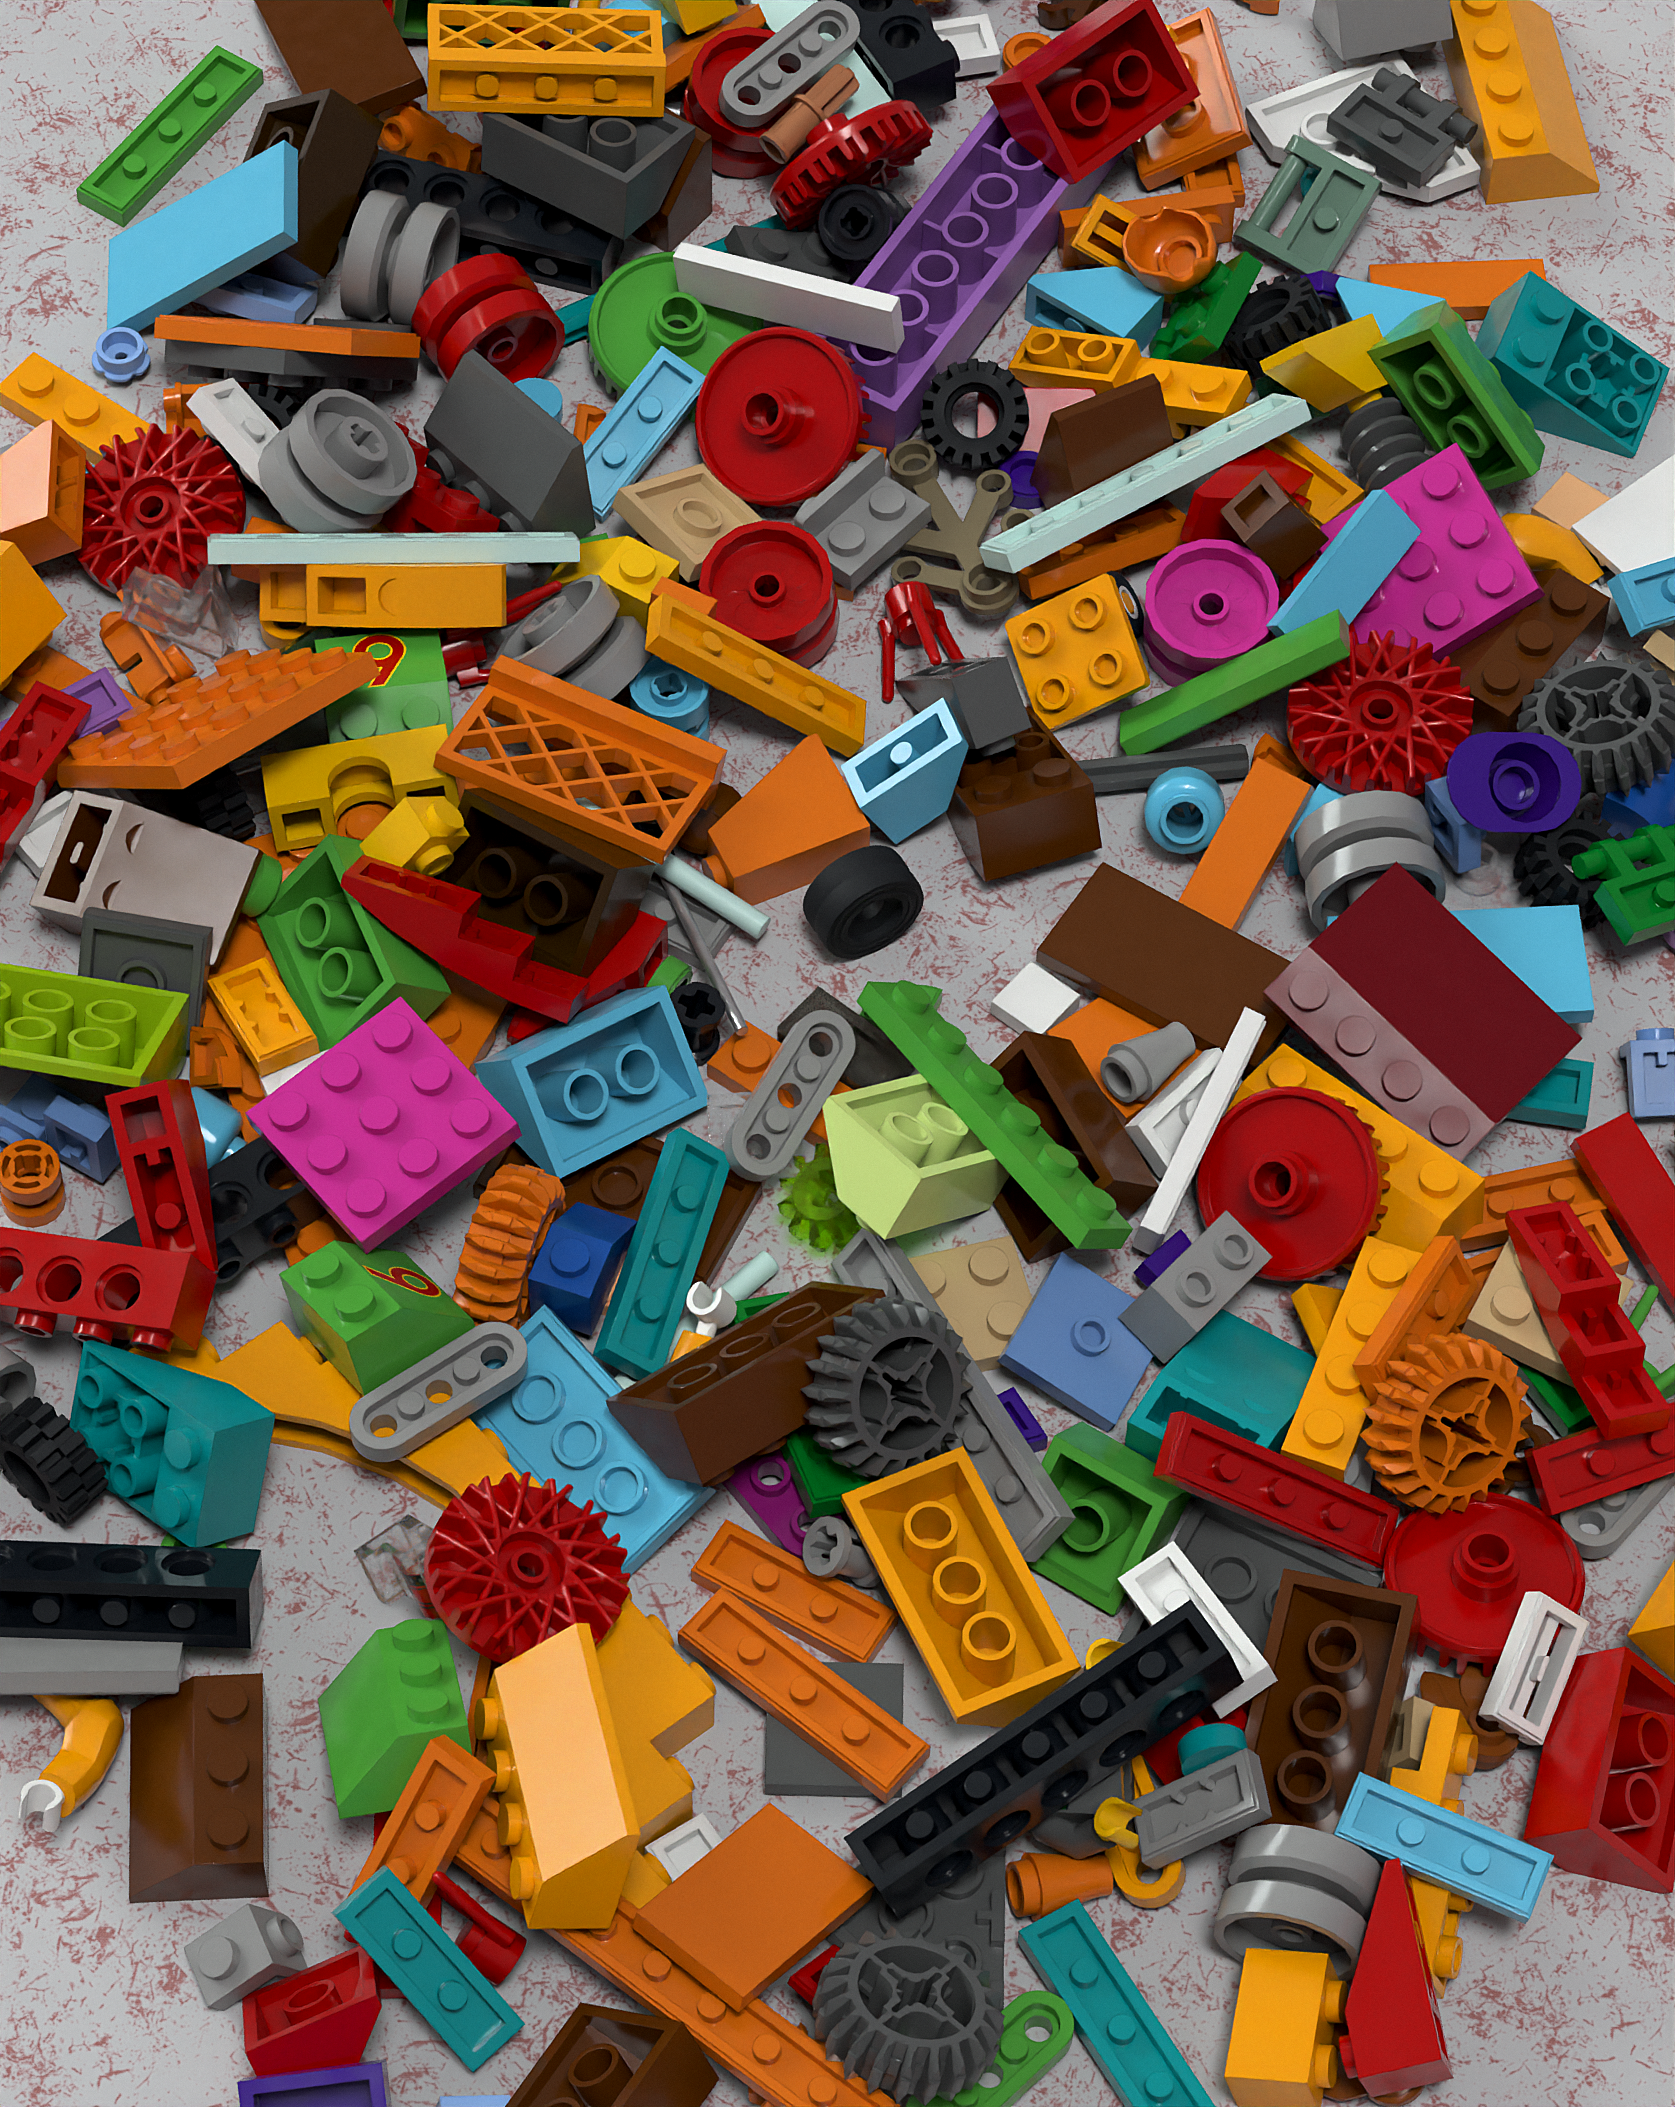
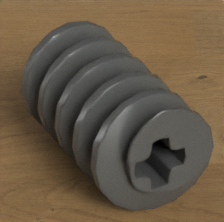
M1395 397L1380 398L1367 403L1346 420L1340 432L1341 446L1348 455L1351 467L1357 474L1356 479L1359 485L1365 490V499L1372 490L1382 489L1430 459L1429 455L1424 453L1425 444L1420 436L1416 435L1417 427L1411 417H1408V411L1400 399Z

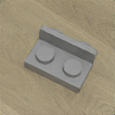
M871 448L858 461L850 462L838 478L817 497L807 499L799 508L794 518V525L814 536L828 554L834 581L849 591H853L932 520L931 504L886 476L884 454L875 448Z

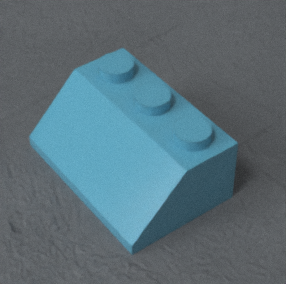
M666 985L626 990L574 1015L567 1024L559 1022L474 1063L482 1085L518 1123L522 1136L515 1142L541 1169L545 1170L546 1174L559 1178L711 1104L710 1097Z

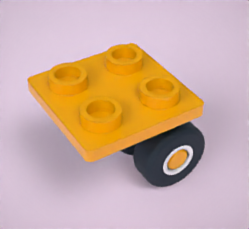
M1116 571L1106 572L1007 620L1005 623V629L1034 712L1051 732L1143 690L1150 685V678L1136 639L1143 635L1144 613L1133 588Z

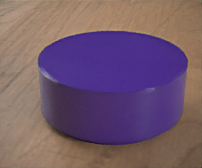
M1025 450L1014 452L1011 457L1001 462L998 467L999 470L1008 473L1011 478L1014 498L1009 505L1014 508L1032 510L1044 506L1038 495L1039 492L1029 482L1038 452Z

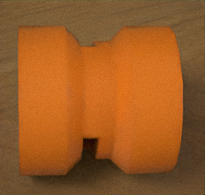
M24 1139L15 1141L5 1147L0 1153V1196L3 1211L11 1221L20 1226L34 1228L49 1224L61 1214L66 1202L58 1154L52 1146L41 1140Z

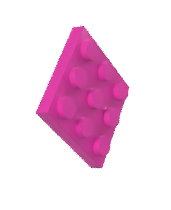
M1457 443L1452 444L1382 488L1422 532L1353 619L1359 644L1368 643L1369 634L1372 630L1378 632L1382 641L1389 630H1393L1395 632L1394 645L1408 648L1410 638L1413 636L1418 639L1417 649L1427 642H1431L1433 644L1432 659L1438 662L1545 596L1467 456ZM1363 501L1320 527L1329 540L1316 551L1319 557Z
M401 996L245 1113L253 1129L365 1254H368L522 1136L519 1125Z

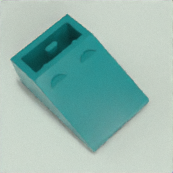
M1531 270L1491 302L1475 340V344L1483 356L1499 371L1501 382L1518 407L1523 409L1531 418L1534 429L1630 459L1636 455L1670 370L1666 365Z
M1221 1308L1160 1371L1127 1421L1125 1446L1156 1463L1170 1413L1184 1411L1280 1454L1317 1358ZM1194 1494L1191 1495L1192 1497H1194V1498H1196V1499H1198V1497H1199V1496H1196V1495H1194Z
M94 1340L85 1341L78 1371L70 1427L74 1432L79 1430L86 1439L83 1443L87 1448H92L99 1457L95 1461L101 1464L106 1471L104 1476L108 1480L106 1488L189 1547H204L253 1532L276 1415L231 1384Z

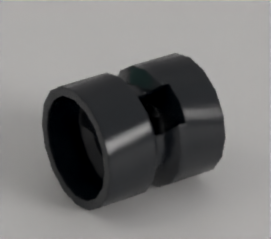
M848 184L837 188L825 199L819 212L818 228L823 243L831 253L845 260L870 263L911 211L912 207L902 195L892 190L862 184Z

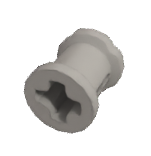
M831 1516L821 1517L811 1525L803 1542V1559L805 1566L812 1574L825 1578L835 1576L836 1574L845 1575L856 1585L866 1588L876 1586L882 1581L855 1529L849 1528L843 1520ZM822 1554L830 1556V1559L823 1558Z

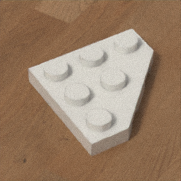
M1397 50L1382 55L1376 61L1349 67L1247 105L1245 109V118L1249 129L1271 161L1281 164L1284 162L1288 155L1284 152V149L1291 137L1297 135L1380 180L1383 185L1381 190L1429 203L1479 184L1481 168L1465 145L1458 139L1455 142L1454 155L1419 189L1326 132L1328 116L1362 83L1371 87L1372 80L1379 69L1384 67L1397 76L1407 74L1418 81ZM1421 85L1420 90H1422V91H1424L1425 93H1427L1426 90H1425V89L1423 88V86Z

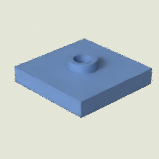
M1061 1252L1053 1261L997 1362L1108 1432L1116 1425L1154 1354L1118 1318L1136 1299Z

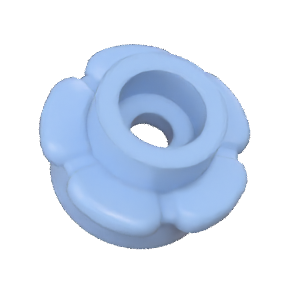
M115 327L105 331L98 338L96 351L92 354V365L98 373H104L109 381L127 382L136 376L144 374L150 365L151 359L146 354L148 346L138 332L127 327Z

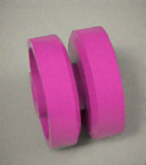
M1200 539L1177 546L1159 560L1146 582L1143 648L1151 668L1168 685L1176 687L1274 640L1275 635L1266 626L1278 611L1279 589L1271 569L1252 550L1229 540Z

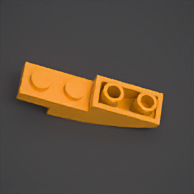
M1031 326L1007 367L1015 376V379L1029 387L1093 388L1096 390L1097 395L1154 373L1161 385L1172 437L1177 439L1184 437L1190 425L1209 427L1240 411L1253 389L1248 371L1142 357L1137 341L1134 339Z
M259 564L260 621L304 622L306 626L364 628H475L506 626V564Z
M1433 1706L1419 1771L1392 1767L1389 1785L1464 1816V1803L1462 1800H1458L1463 1775L1471 1776L1476 1766L1478 1737L1472 1734L1473 1731L1460 1710ZM1409 1874L1412 1880L1436 1998L1443 1999L1448 1978L1456 1979L1461 1968L1463 1940L1461 1937H1457L1462 1911L1470 1912L1474 1902Z

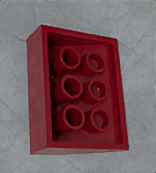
M1397 861L1314 939L1263 991V1001L1362 1096L1461 1163L1583 1039Z

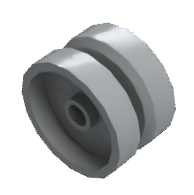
M377 189L371 190L359 207L346 244L340 282L341 309L345 316L369 322H378L389 312L393 324L412 325L411 318L418 300L437 278L457 264L460 242V218L456 208L432 202H423L411 212L405 196Z
M323 389L310 397L293 416L291 424L280 430L264 447L258 462L261 485L271 504L291 526L302 533H370L382 520L383 514L394 507L413 487L417 475L414 451L403 431L382 409L366 398L344 389Z
M590 574L569 583L561 591L551 595L534 608L503 641L495 659L497 660L501 654L611 700L635 678L648 662L652 653L645 650L647 631L634 616L616 617L620 607L619 598L600 575Z
M1381 790L1349 794L1322 805L1308 815L1294 833V850L1300 875L1306 881L1305 896L1311 921L1321 933L1326 928L1327 916H1340L1396 861L1441 904L1445 900L1446 882L1440 858L1434 852V834L1429 815L1418 799L1401 792Z
M1284 1824L1250 1827L1237 1836L1228 1873V1881L1232 1886L1222 1893L1213 1936L1225 1952L1241 1963H1244L1246 1948L1327 1953L1330 1956L1339 1980L1348 1981L1354 1977L1368 1927L1366 1922L1371 1916L1383 1870L1376 1859L1359 1846L1331 1833L1303 1826Z

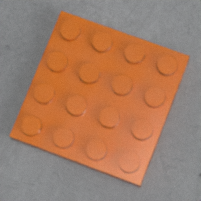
M309 647L293 651L289 654H281L278 648L270 649L257 655H250L248 649L235 651L217 660L214 663L217 671L201 680L199 676L191 677L166 690L168 699L154 707L151 704H145L125 712L117 718L120 726L105 735L102 732L92 733L71 743L68 746L70 755L58 765L57 781L61 788L184 789L381 674L371 652L345 653L343 647H334L321 653H313Z

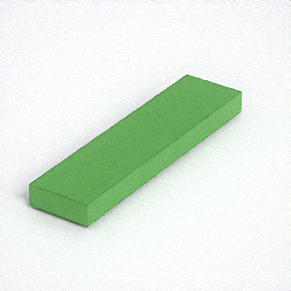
M216 45L76 189L78 203L124 228L264 83L263 69Z
M1336 609L1120 713V744L1127 756L1147 754L1349 657V627L1340 610Z

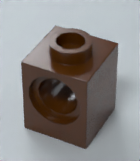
M1265 469L1220 510L1243 542L1284 581L1302 564L1306 563L1329 540L1308 511Z

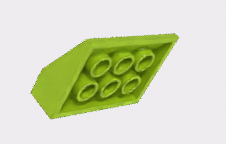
M0 963V1065L15 1070H30L66 1076L80 1081H96L131 1088L164 1079H176L186 1063L190 994Z

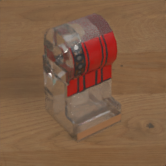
M407 1514L354 1550L379 1600L391 1605L403 1596H407L417 1602L426 1618H441L430 1599L424 1576L425 1550L433 1528Z

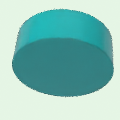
M1225 1723L1208 1724L1195 1728L1184 1735L1177 1745L1181 1770L1185 1776L1248 1748L1245 1733L1240 1728Z

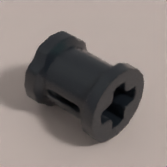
M692 982L688 985L678 986L670 994V998L697 1065H702L708 1062L719 1049L721 1038L717 1026L723 1021L726 1005L721 999L719 991L709 984Z

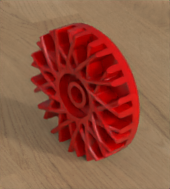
M901 99L883 103L848 120L844 113H837L819 123L806 135L805 140L810 147L796 157L777 177L770 189L769 201L788 230L791 231L797 226L798 232H802L805 229H809L816 222H819V212L825 199L837 188L848 184L869 186L880 184L883 188H887L888 181L899 176L897 168L913 166L915 164L914 159L922 154L921 150L931 145L930 139L933 137L932 133L934 132L916 104L908 100Z
M793 327L764 328L735 341L717 358L708 371L700 388L695 410V433L698 448L711 474L742 500L768 508L791 509V506L800 508L807 499L817 497L833 483L848 467L851 460L858 461L863 456V454L855 450L859 438H869V432L863 429L862 425L872 422V416L863 412L862 399L870 398L868 392L860 389L866 383V380L854 373L851 365L855 364V362L851 358L844 356L845 350L826 341V338Z
M151 423L147 434L140 427L134 429L138 436L136 440L125 443L120 435L115 434L112 438L113 449L105 444L100 445L99 450L103 459L94 467L86 459L85 470L87 473H85L82 547L79 550L73 551L83 569L98 585L114 594L122 590L130 598L138 600L172 597L198 586L211 577L223 564H208L207 537H210V534H242L246 518V498L242 482L219 445L215 446L209 437L206 438L205 442L200 440L191 427H187L182 431L180 426L174 424L173 433L164 434L157 424Z
M1372 630L1369 634L1368 643L1355 644L1354 632H1349V657L1292 684L1289 690L1286 711L1287 735L1295 755L1315 778L1347 795L1381 790L1401 792L1413 797L1425 792V782L1447 776L1448 762L1456 746L1471 736L1474 698L1470 697L1471 690L1469 685L1464 688L1460 685L1461 669L1459 666L1450 667L1451 659L1448 656L1440 664L1432 659L1433 644L1431 642H1427L1417 649L1418 639L1413 636L1410 638L1407 648L1394 645L1395 632L1393 630H1389L1386 633L1383 641L1378 632Z
M1285 1086L1266 1089L1252 1094L1233 1106L1220 1119L1197 1169L1196 1193L1202 1222L1207 1229L1227 1210L1269 1252L1272 1258L1255 1276L1293 1283L1302 1280H1320L1321 1275L1333 1276L1337 1274L1335 1271L1336 1267L1341 1264L1355 1262L1356 1257L1354 1253L1361 1251L1363 1242L1369 1232L1378 1231L1381 1228V1223L1376 1217L1378 1214H1386L1388 1211L1387 1206L1380 1204L1382 1189H1390V1182L1382 1179V1175L1390 1170V1166L1379 1159L1377 1148L1383 1145L1379 1139L1372 1137L1375 1128L1371 1124L1362 1122L1356 1115L1359 1111L1352 1106L1345 1105L1346 1101L1341 1098L1303 1087ZM1290 1175L1291 1185L1289 1191L1286 1192L1285 1181Z
M509 1472L503 1476L498 1485L491 1486L489 1476H485L478 1486L473 1483L470 1484L459 1499L454 1496L446 1510L443 1511L432 1530L425 1550L424 1576L426 1587L437 1613L447 1627L463 1643L479 1654L501 1664L509 1662L575 1623H589L596 1649L607 1637L622 1612L620 1608L630 1591V1588L626 1586L630 1579V1573L621 1572V1566L628 1554L627 1549L617 1547L621 1539L619 1533L608 1539L602 1531L608 1518L607 1513L591 1514L594 1507L592 1500H587L580 1509L568 1500L573 1491V1486L567 1484L557 1493L556 1481L553 1478L547 1479L542 1488L528 1486L531 1472L523 1473L518 1482L514 1475Z
M1488 1492L1486 1502L1475 1500L1471 1494L1465 1512L1451 1511L1447 1508L1443 1514L1428 1512L1420 1507L1411 1512L1399 1524L1389 1540L1381 1581V1588L1418 1595L1422 1618L1416 1650L1419 1657H1423L1429 1646L1439 1652L1438 1664L1440 1667L1445 1668L1455 1660L1457 1674L1463 1675L1468 1661L1483 1663L1482 1675L1484 1677L1491 1675L1493 1666L1497 1667L1526 1592L1540 1591L1580 1616L1586 1585L1585 1569L1580 1552L1568 1532L1550 1515H1545L1540 1508L1521 1499L1494 1492ZM1561 1623L1558 1624L1546 1656H1550L1551 1648L1562 1629L1563 1624Z

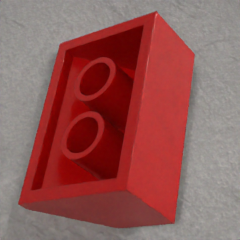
M1108 0L986 86L1011 137L1069 185L1081 181L1201 95L1153 0Z
M1626 1646L1579 1655L1575 1659L1544 1740L1523 1840L1533 1847L1554 1855L1552 1862L1566 1872L1658 1894L1672 1893L1675 1882V1685Z

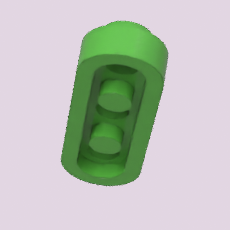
M1035 1990L1021 1994L1001 2011L1005 2015L1003 2021L1004 2031L998 2044L999 2050L992 2066H988L986 2073H993L1000 2078L1001 2083L998 2086L986 2088L977 2082L972 2090L961 2088V2091L956 2093L951 2102L936 2094L926 2106L922 2105L912 2094L906 2107H1011L1069 2051L1074 2032V2017L1071 2010L1062 1998L1051 1992ZM1032 2027H1042L1049 2032L1050 2037L1045 2041L1036 2042L1029 2039L1025 2032Z

